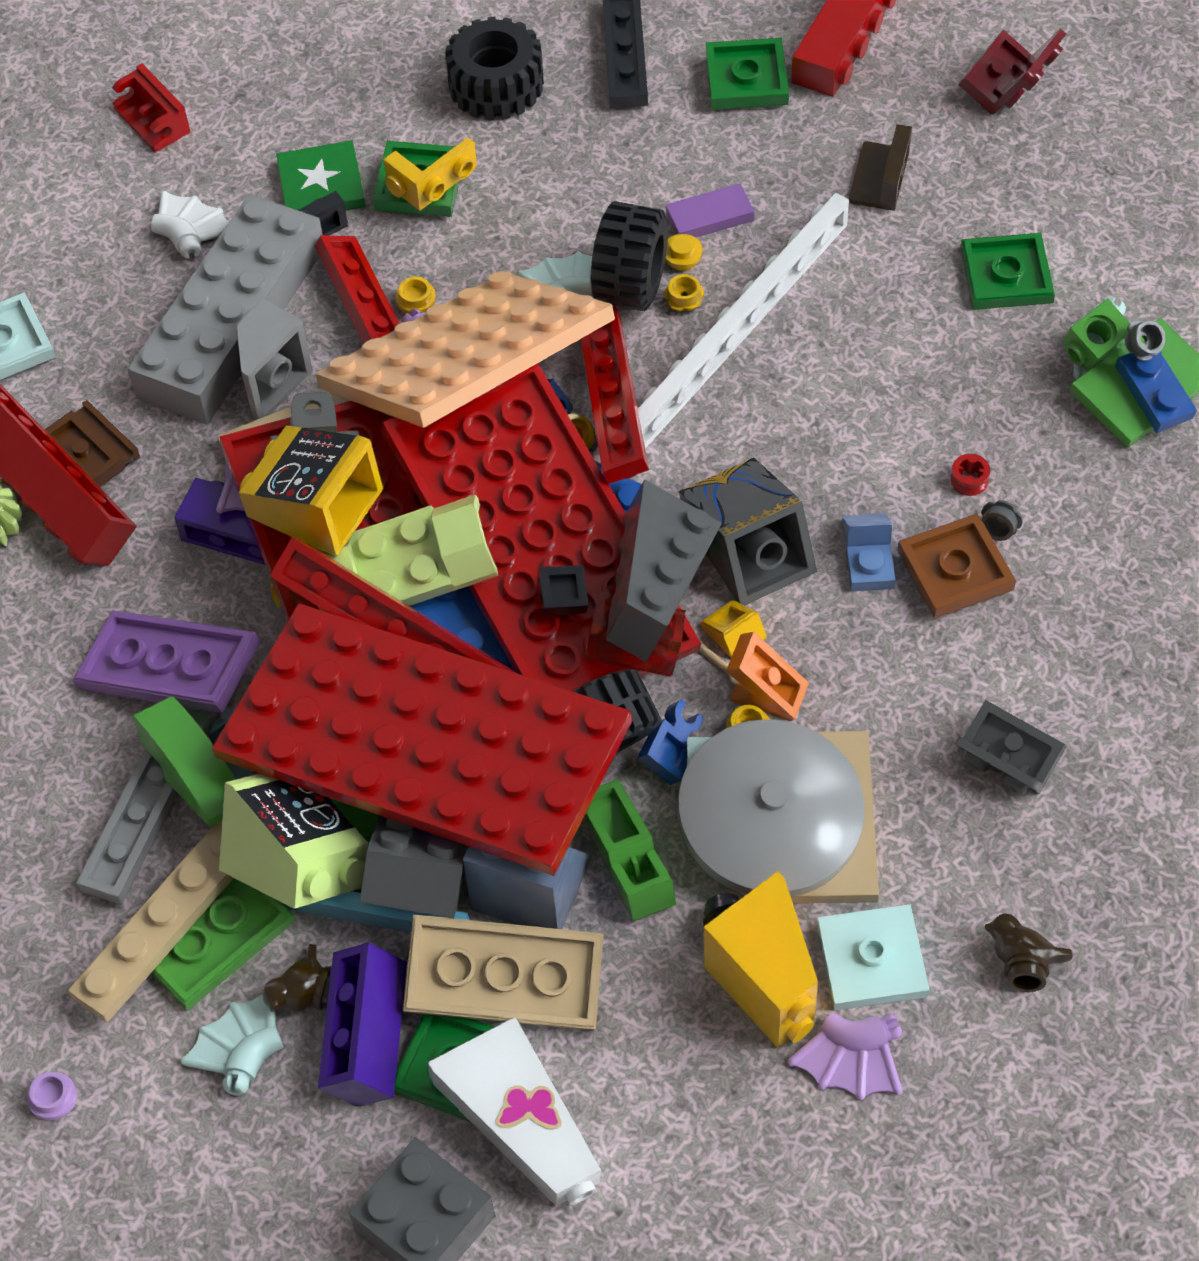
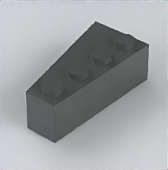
M645 479L624 515L623 526H625V531L619 548L621 558L615 574L616 591L611 601L606 634L607 641L644 662L648 660L668 626L722 524L709 516L705 511L689 505Z

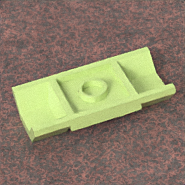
M476 494L437 508H433L430 505L354 531L337 557L317 548L323 554L408 606L499 576L486 544L478 514L480 503Z

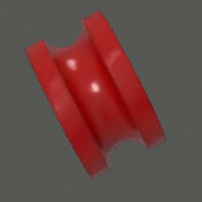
M977 454L959 456L952 465L950 477L952 487L958 493L966 496L981 494L986 490L989 483L990 465L986 459ZM966 470L969 474L977 472L978 478L975 479L971 475L963 477V471Z

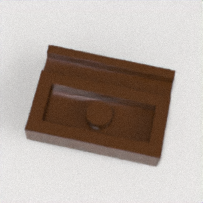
M85 400L82 403L83 407L75 413L71 410L44 430L101 487L126 469L125 464L130 460L134 459L137 461L140 455L138 448L88 400Z

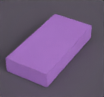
M741 183L666 204V215L676 235L688 234L696 238L754 221V210Z

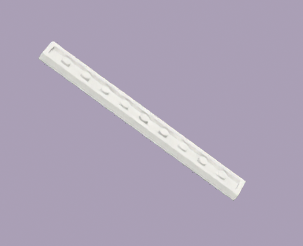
M835 193L825 205L820 204L814 210L810 221L802 230L797 229L792 234L784 250L779 255H773L768 260L762 274L755 281L751 280L745 285L740 298L731 307L727 306L722 310L716 324L709 332L699 335L688 355L683 360H677L672 365L666 379L658 387H652L647 392L642 405L638 408L645 448L843 231L848 221L849 199ZM597 447L592 457L596 464L602 467L599 448Z

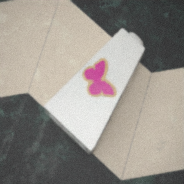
M516 1017L428 1062L429 1077L433 1085L555 1206L567 1200L570 1205L578 1204L596 1192L594 1185L600 1183L601 1169Z

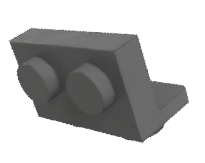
M987 700L984 701L963 738L959 736L955 742V745L964 751L960 759L985 772L988 765L1004 773L1000 781L1025 795L1028 788L1040 794L1067 748L1066 744Z

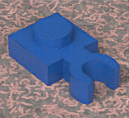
M683 700L667 707L665 719L648 735L637 757L640 762L669 785L681 781L687 768V737L690 733L697 731L703 722V716L699 713L689 717L687 721L683 719L682 710L686 704Z

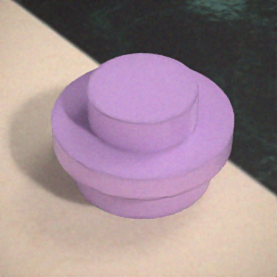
M46 1072L39 1075L31 1083L27 1093L29 1108L35 1116L43 1120H57L64 1117L72 1110L77 1099L74 1083L68 1076L59 1072Z

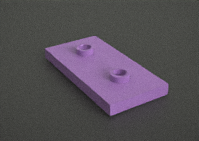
M112 610L72 681L82 690L157 703L174 696L183 707L223 714L261 640L256 632Z

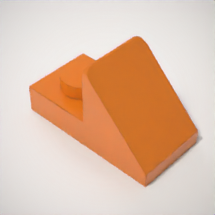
M755 632L741 634L726 670L739 682V685L734 686L730 700L738 705H754L765 713L788 720H795L809 682Z

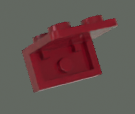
M1060 28L1032 55L1003 29L958 85L992 115L1003 105L1010 109L1024 94L1025 90L1022 88L1024 87L1027 91L1031 90L1044 75V72H1042L1044 68L1043 63L1048 67L1062 52L1063 48L1059 43L1066 33Z

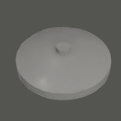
M754 720L740 723L710 738L699 748L687 765L681 781L677 805L680 831L695 861L716 881L745 895L777 871L785 878L791 897L806 894L829 882L845 867L853 855L862 832L865 814L862 787L853 766L846 756L821 734L799 724L781 720Z

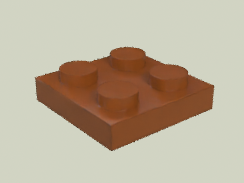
M978 513L898 541L897 551L934 619L1015 589L1016 580Z

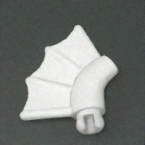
M163 191L160 195L159 212L153 216L151 230L153 233L169 238L176 250L184 258L189 259L190 253H194L195 257L200 254L201 242L218 238L229 221L225 219L222 208L207 206L198 200L196 195L192 197H179Z

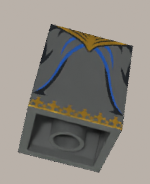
M754 457L678 491L680 500L705 511L709 516L722 523L706 555L738 603L747 605L817 572L802 500Z

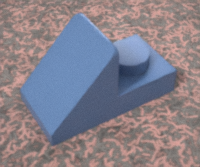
M885 513L842 516L851 592L895 589V573L891 551L892 522Z

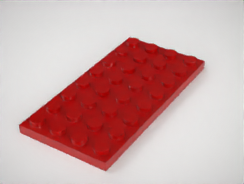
M538 363L424 428L396 417L383 422L382 432L424 508L430 505L433 508H437L475 494L478 497L480 503L478 514L486 544L499 576L468 586L516 673L572 691L590 681L620 670H637L641 677L699 651L701 642L679 605L646 662L606 640L611 601L616 591L617 583L614 580L616 570L620 564L621 553L619 548L625 531L623 522L626 513ZM584 565L589 604L587 613L542 616L537 578L539 567Z
M299 603L213 745L212 750L215 757L222 761L554 876L632 723L631 710Z

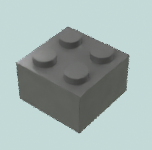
M379 815L367 849L360 903L454 919L465 878L463 859L469 846Z
M414 1137L349 1211V1216L355 1233L390 1261H458L494 1219L495 1211L492 1196Z

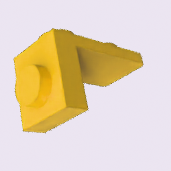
M470 138L464 139L424 171L420 170L397 151H394L384 159L386 186L394 196L404 198L421 211L431 202L440 199L449 188L461 179L471 175L477 167L475 142Z

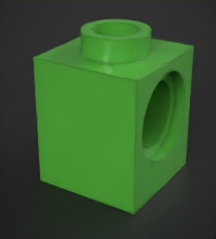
M1107 298L1070 327L1062 341L1068 357L1076 365H1082L1088 372L1125 344L1124 338L1128 334L1127 327L1130 322ZM1087 333L1098 334L1103 339L1104 344L1093 343L1088 338Z

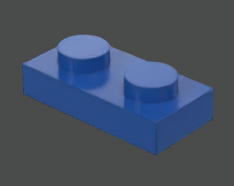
M1161 352L1157 355H1152V359L1147 361L1136 359L1134 353H1128L1118 358L1115 364L1116 369L1156 433L1193 419L1197 409Z

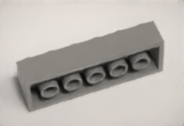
M248 194L127 370L136 398L208 425L242 374L237 324L248 310H252L263 298L283 310L286 308L320 257L315 248L320 235H322L320 219Z

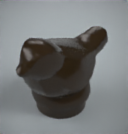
M1001 914L991 923L985 925V930L996 941L995 951L997 957L1005 964L1004 974L1007 977V984L1015 991L1028 993L1043 989L1046 986V978L1050 973L1048 965L1068 962L1073 957L1071 949L1055 947L1035 930L1022 926L1018 919L1011 914Z
M309 944L306 956L293 964L282 977L274 978L265 985L263 1001L271 1012L282 1008L302 1011L311 1005L317 1010L327 1008L332 966L322 967L317 960L316 944Z

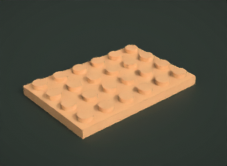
M500 271L490 275L486 282L460 291L457 295L458 297L447 303L427 309L426 314L421 317L398 324L395 327V331L382 338H375L365 342L362 346L363 348L354 353L333 359L328 367L316 372L315 375L318 387L322 390L424 428L615 320L612 304L593 299L589 295L576 294L566 291L562 287H553L540 283L536 279H526L513 275L509 271Z

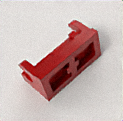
M143 63L136 66L135 71L120 78L112 86L116 93H120L130 87L125 95L118 97L112 102L113 107L155 153L191 133L185 107Z

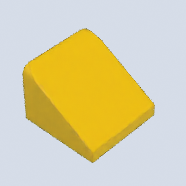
M731 600L699 623L701 628L729 657H732L741 634L755 632L762 640L767 638L758 612L734 600Z

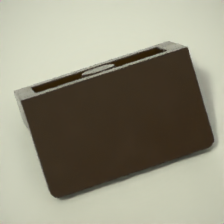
M896 124L891 145L869 141L863 143L849 195V203L895 211L910 153L912 126Z

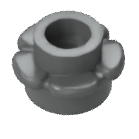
M1138 319L1131 322L1127 327L1128 334L1124 338L1125 346L1130 353L1135 354L1136 359L1141 361L1150 360L1152 355H1157L1163 349L1166 336L1163 328L1157 322L1152 320L1142 322V320ZM1141 336L1144 339V344L1140 340Z
M1007 501L988 502L981 510L983 515L981 520L994 540H1007L1016 534L1017 528L1019 529L1022 526L1023 519L1014 505Z

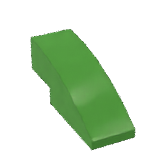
M174 696L133 715L139 741L162 766L165 780L209 827L221 822L225 782L236 780L225 761L215 757L212 750L213 744L191 715Z
M616 779L600 785L584 818L633 922L677 905L672 879L654 849L650 832L620 780Z

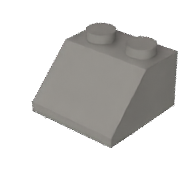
M265 298L252 310H248L237 324L241 372L253 421L270 415L313 371L302 320Z

